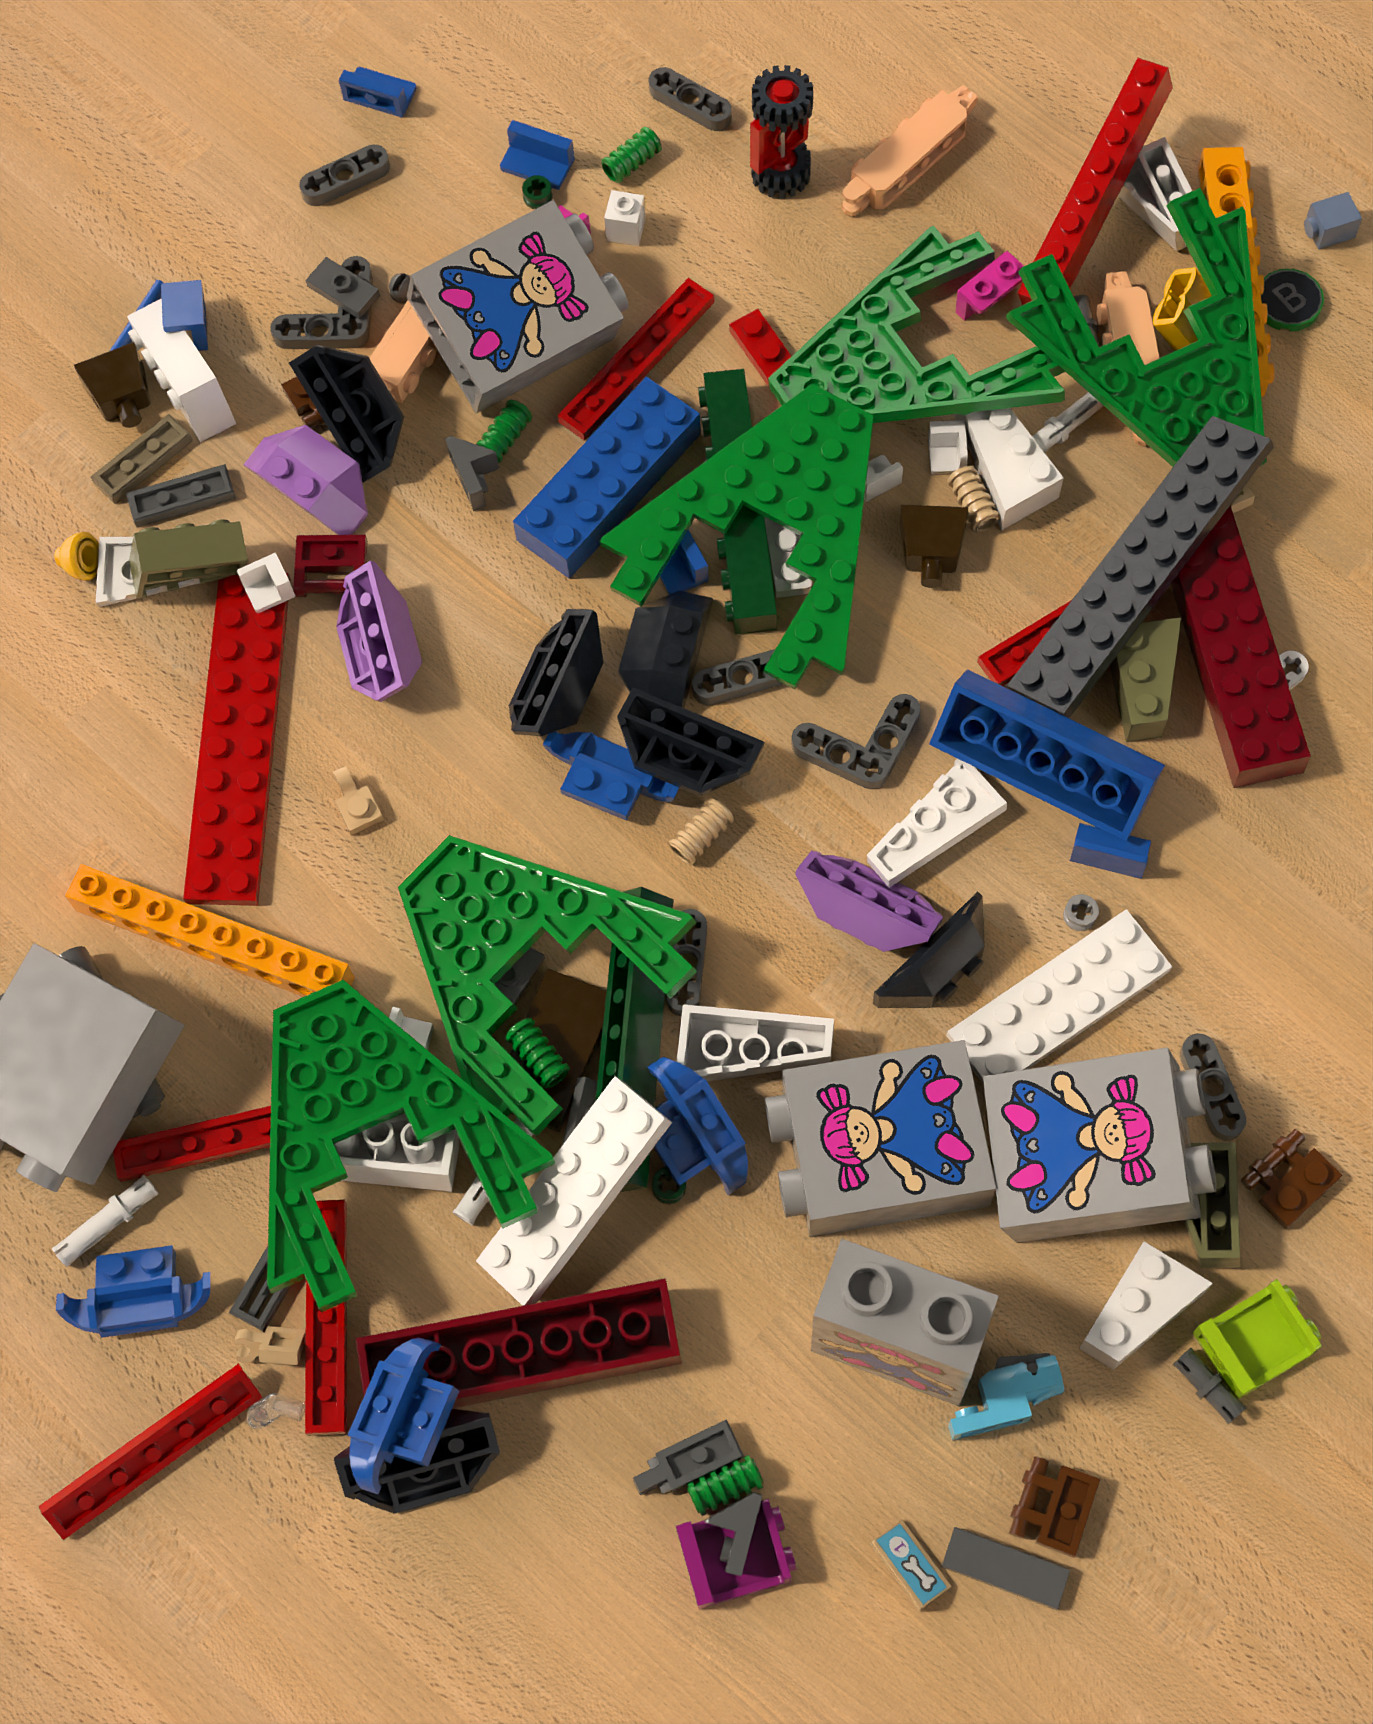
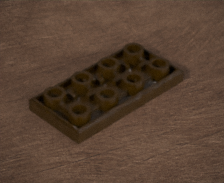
M549 968L544 975L526 1018H532L535 1021L534 1027H539L542 1030L541 1036H546L549 1039L548 1046L553 1045L556 1049L555 1055H561L563 1058L562 1064L566 1063L570 1067L568 1075L561 1082L551 1088H545L551 1097L563 1108L546 1128L560 1132L572 1104L577 1078L584 1076L603 1032L607 990ZM512 1048L511 1056L540 1084L541 1079H536L533 1076L534 1070H529L526 1067L527 1061L520 1059L519 1055L521 1052H516Z

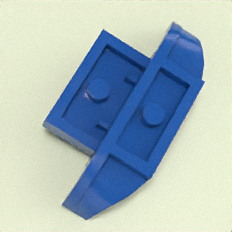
M555 731L548 734L543 743V746L550 754L571 765L560 788L562 795L623 820H628L640 794L658 801L671 802L674 800L679 789L677 786L634 769L627 748L597 737L592 732L559 734Z
M662 1057L647 1068L650 1073L656 1077L665 1090L664 1095L667 1098L666 1101L655 1107V1109L672 1122L653 1148L676 1185H681L710 1166L712 1170L717 1172L728 1195L746 1183L748 1173L746 1143L706 1079H703L692 1069L666 1057Z
M173 1245L96 1256L95 1288L87 1289V1299L70 1298L65 1293L57 1294L56 1311L66 1322L74 1327L87 1332L99 1333L101 1338L178 1327L179 1321L192 1316L207 1302L211 1294V1273L204 1272L203 1277L199 1281L183 1284L180 1276H176V1252Z
M422 1338L411 1339L397 1347L384 1362L379 1360L347 1435L351 1438L349 1451L351 1469L361 1489L378 1494L381 1489L378 1479L383 1461L391 1464L394 1456L428 1467L459 1393L454 1386L428 1379L429 1373L423 1369L427 1357L431 1352L439 1351L441 1344Z

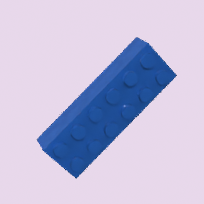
M646 376L513 520L516 540L570 579L601 545V538L624 520L701 435L700 413Z
M968 669L954 683L929 745L1124 841H1127L1137 826L1165 767L1164 764Z

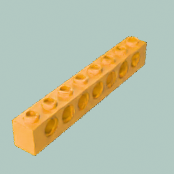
M1243 147L1203 148L1198 165L1199 185L1215 218L1242 206L1246 211L1261 397H1264L1268 385L1274 381L1275 371L1274 364L1268 362V354L1271 350L1270 333H1265L1264 324L1267 322L1268 311L1267 305L1261 302V295L1264 291V277L1262 274H1258L1257 268L1260 265L1261 250L1260 246H1255L1254 238L1257 235V218L1251 217L1254 191L1253 189H1248L1247 182L1250 179L1251 173L1250 161L1245 160Z
M83 864L80 865L65 895L77 912L302 997L341 980L346 981L351 986L355 979L349 964Z

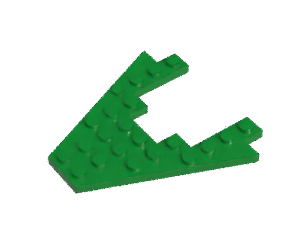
M1201 188L1173 199L1166 205L1212 295L1184 310L1198 341L1146 365L1129 334L1099 347L1053 254L1023 266L1018 271L1032 301L1009 311L1006 315L1007 320L1172 467L1175 466L1212 416L1265 436L1246 211L1242 206L1215 218ZM1267 458L1262 462V464L1259 467L1267 463Z
M931 226L768 378L770 390L781 405L785 404L809 385L814 384L872 414L873 423L952 414L964 416L971 412L1062 402L1065 400V390L1054 377L1065 373V371L1037 346L972 375L967 373L954 354L924 367L920 365L896 333L921 322V311L911 298L990 264L995 260V251L979 231L948 244L936 227Z
M814 384L806 387L601 538L600 544L602 547L626 559L610 585L611 591L642 607L694 519L726 534L741 507L745 506L801 536L786 562V567L815 582L766 664L764 673L794 690L797 688L812 660L842 675L845 671L874 420L873 415Z
M449 835L398 886L461 1078L504 1115L508 1116L512 1112L535 1136L563 1108L492 1036L518 1009L495 983L547 931L571 954L598 928L670 999L697 972L673 948L697 923L690 914Z
M344 980L273 1010L267 1285L272 1294L306 1278L321 1313L357 1296L313 1196V1193L348 1178L334 1146L335 1143L402 1113H405L419 1145L455 1130L502 1229L538 1213L535 1202L523 1179L555 1164L554 1158L549 1151Z

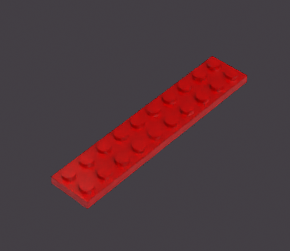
M286 573L289 581L291 582L289 573ZM231 575L218 580L183 900L187 904L258 906L289 600L257 613L243 587L239 575Z

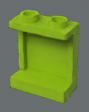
M1278 1279L1272 1281L1261 1291L1216 1318H1210L1198 1325L1193 1331V1335L1217 1372L1224 1378V1383L1238 1399H1241L1307 1359L1322 1347L1319 1342L1321 1339L1319 1330L1310 1319L1305 1320L1296 1307L1299 1303L1295 1294L1287 1285L1282 1286Z

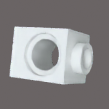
M611 190L604 217L606 240L608 242L639 246L646 220L644 195Z

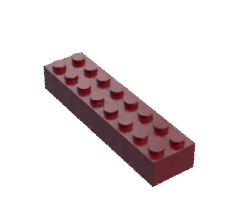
M1230 505L1173 580L1171 587L1233 788L1302 774L1305 772L1311 754Z
M666 1278L355 1338L364 1395L379 1360L384 1362L401 1344L415 1338H422L441 1344L439 1351H433L427 1357L423 1369L429 1373L428 1379L454 1386L459 1391L453 1408L682 1364Z

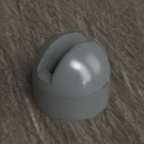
M405 273L395 274L389 283L390 295L398 303H406L408 301L407 292L410 276Z

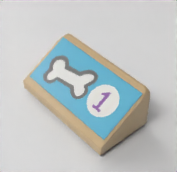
M903 1520L871 1541V1547L918 1611H921L951 1588V1585Z

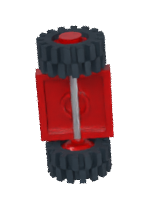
M778 65L773 66L772 73L765 69L762 71V77L758 75L755 78V84L752 85V111L754 119L750 123L751 176L755 187L759 185V191L762 194L768 190V197L774 198L775 193H779V199H785V193L788 192L790 197L796 196V189L802 192L805 189V184L808 185L811 173L810 150H807V145L804 141L808 139L809 118H811L813 109V83L809 82V76L806 73L801 76V70L795 68L794 72H790V66L784 65V71H779Z

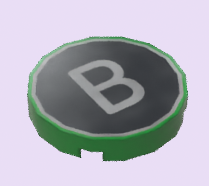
M1279 269L1264 277V291L1261 295L1262 304L1267 305L1268 315L1266 324L1277 330L1281 328L1290 329L1289 332H1298L1310 327L1318 319L1324 303L1323 290L1317 280L1306 272L1296 269Z

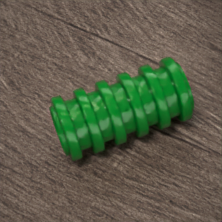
M644 126L640 129V133H635L632 139L629 138L625 141L624 145H619L617 151L613 150L609 153V157L606 156L601 160L605 174L613 182L621 183L623 177H629L631 171L638 170L639 165H644L647 159L650 160L654 157V153L657 154L662 151L661 141L652 129Z
M508 400L506 402V408L500 410V416L494 418V424H490L487 428L488 432L482 434V440L476 442V445L495 451L498 463H501L503 460L502 455H506L509 452L508 447L514 445V439L520 437V431L526 429V423L531 422L533 418L530 410L516 400Z
M532 1018L523 1019L512 1026L507 1032L505 1039L509 1043H514L512 1047L514 1051L521 1052L519 1055L520 1059L527 1061L526 1067L529 1070H534L533 1076L536 1079H541L540 1085L544 1089L551 1088L568 1075L570 1067L566 1063L562 1064L563 1058L561 1055H555L556 1049L553 1045L548 1046L549 1039L546 1036H541L542 1030L539 1027H534L535 1021Z
M749 1455L744 1456L745 1461L739 1463L736 1460L733 1462V1467L728 1468L725 1465L721 1468L722 1472L718 1474L716 1471L710 1472L711 1477L705 1479L702 1476L699 1478L700 1482L694 1484L691 1481L688 1483L687 1490L698 1514L700 1513L701 1516L707 1514L706 1510L710 1508L713 1511L717 1510V1505L720 1503L726 1506L729 1504V1499L733 1497L735 1500L741 1499L740 1494L746 1492L749 1495L752 1493L751 1489L757 1487L760 1490L763 1488L764 1481L753 1457L751 1458Z

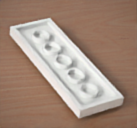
M1126 909L948 1030L946 1036L951 1042L965 1040L971 1069L984 1085L983 1076L1031 1068L1169 973L1173 966Z
M614 1076L554 1156L555 1164L545 1168L529 1189L538 1213L504 1229L500 1228L476 1262L520 1304L524 1306L537 1303L672 1122L625 1082Z

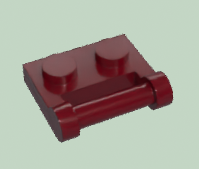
M366 534L296 535L293 583L295 597H307V594L344 593L346 589L343 587L344 579L307 580V573L353 572L367 563L368 540Z

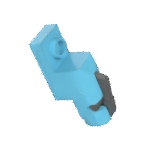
M1048 1353L999 1357L995 1369L987 1372L978 1382L985 1411L979 1412L978 1406L956 1411V1418L950 1419L948 1424L952 1441L1029 1422L1032 1414L1028 1402H1032L1034 1406L1053 1396L1063 1394V1379L1055 1355L1050 1356Z

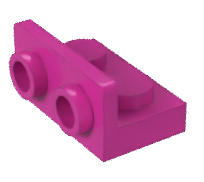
M1008 251L1004 252L958 289L955 313L965 321L974 313L983 314L1023 282L1018 271L1024 265Z

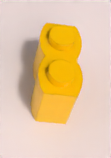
M1196 267L1177 269L1171 274L1165 285L1164 299L1159 303L1153 316L1154 327L1173 350H1179L1198 341L1184 310L1212 296Z

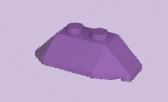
M307 425L263 438L244 463L246 468L337 535H353L368 516L359 463Z
M369 561L345 576L343 587L346 589L340 602L336 627L351 687L376 701L382 702L409 685L422 664V659L406 600L378 565L373 561Z
M811 850L795 873L818 919L883 952L928 942L943 919V916L939 912L934 911L931 904L919 892L899 882L889 888L873 869L852 859L835 855H822L820 852Z

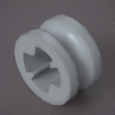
M1084 894L1075 895L1068 900L1064 909V921L1073 930H1088L1097 919L1099 907L1092 897ZM1079 905L1086 907L1085 913L1090 912L1091 914L1086 915L1084 920L1076 918L1077 912L1072 913V910H1077Z

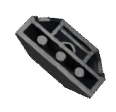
M316 345L289 362V365L341 450L359 463L362 483L392 465L405 416L370 358L366 355Z
M677 591L635 609L618 670L629 692L634 687L682 708L685 707L713 603L712 597Z
M566 609L561 615L562 620L552 626L536 645L509 704V714L512 722L511 730L515 734L544 736L577 724L604 663L598 616L594 610Z
M634 687L617 715V720L634 769L698 796H703L749 775L765 744L762 740Z
M978 891L931 936L928 942H925L874 991L873 1004L877 1008H931L938 1000L942 1003L946 1002L958 988L956 983L964 975L969 978L976 973L984 962L981 958L985 946L983 896Z
M452 1408L428 1467L395 1456L391 1464L383 1461L379 1471L378 1479L381 1489L378 1494L363 1490L358 1486L351 1469L350 1446L334 1457V1463L345 1497L353 1500L358 1499L370 1506L395 1514L471 1492L488 1469L492 1460H495L498 1456L500 1449L489 1413Z

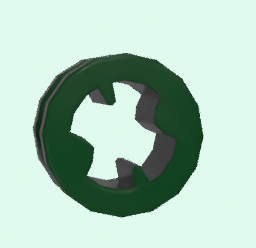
M534 175L523 182V199L529 208L537 209L552 201L551 183L544 176ZM540 189L542 194L535 196L533 190Z
M663 1167L653 1177L652 1190L653 1195L658 1201L670 1205L679 1202L686 1192V1181L681 1185H676L678 1191L675 1193L672 1190H668L665 1193L662 1192L660 1189H662L663 1183L660 1181L663 1178L667 1181L673 1179L666 1167Z

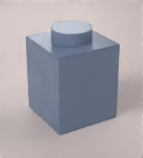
M1345 192L1311 203L1307 217L1304 220V229L1310 239L1313 238L1319 250L1355 238L1362 217L1349 192Z

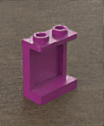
M769 1499L762 1500L760 1503L742 1576L725 1572L727 1562L720 1561L725 1537L733 1538L735 1531L705 1523V1520L694 1524L690 1521L676 1526L699 1610L790 1583L792 1581L790 1572L797 1570L791 1547H782L778 1533L785 1530L779 1506L771 1508Z

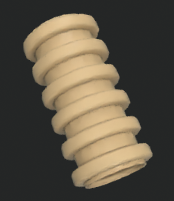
M964 466L955 470L949 476L947 483L952 487V493L957 496L958 504L962 505V507H968L967 521L971 523V529L974 532H983L997 524L1000 514L995 510V504L990 501V495L985 493L986 487L981 484L980 476L976 475L975 467Z
M710 799L707 803L708 807H702L700 809L701 814L693 816V823L688 822L685 825V831L680 830L677 833L678 838H672L669 841L671 850L683 862L693 864L696 861L695 856H701L703 848H709L711 846L710 841L716 840L719 837L718 832H724L726 824L731 825L734 822L731 811L719 800Z

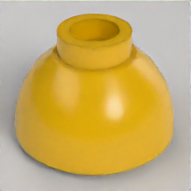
M89 532L75 533L69 536L62 543L61 547L56 549L55 562L73 578L85 581L92 580L97 576L99 543Z

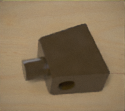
M134 342L74 365L83 387L106 421L120 418L122 425L126 428H132L141 423L142 417L139 410L148 407L151 404L144 364Z
M901 505L899 526L906 569L908 571L921 572L922 586L927 588L939 587L942 585V573L956 572L966 529L968 507Z

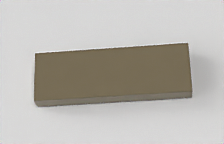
M168 414L90 478L116 504L126 496V493L132 491L189 445L193 439Z

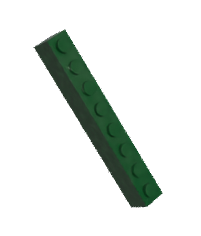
M744 369L703 373L704 386L698 387L700 408L706 407L707 416L701 417L703 437H710L711 446L705 447L706 461L752 428ZM742 506L726 534L722 533L723 538L717 539L719 560L725 559L727 568L721 570L723 591H730L731 601H724L726 621L734 623L735 634L777 630V611L764 516Z
M642 886L623 891L624 893L673 908L674 899ZM612 942L596 1100L615 1076L625 1082L655 1108L657 1079L650 1073L647 1067L659 1060L665 993ZM650 1152L620 1192L647 1188Z

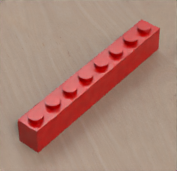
M1137 58L1033 261L1035 262L1053 254L1070 289L1173 89L1169 68ZM1022 283L1017 294L1021 304L1024 305L1031 302L1032 299L1024 283Z

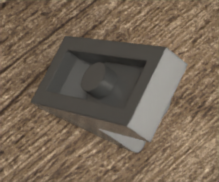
M452 436L445 438L449 457L472 510L476 511L486 507L483 493L488 492V487L483 475L499 468L496 452Z
M753 1492L705 1520V1523L735 1531L733 1538L725 1537L720 1561L727 1562L725 1572L742 1576L762 1499L761 1494Z

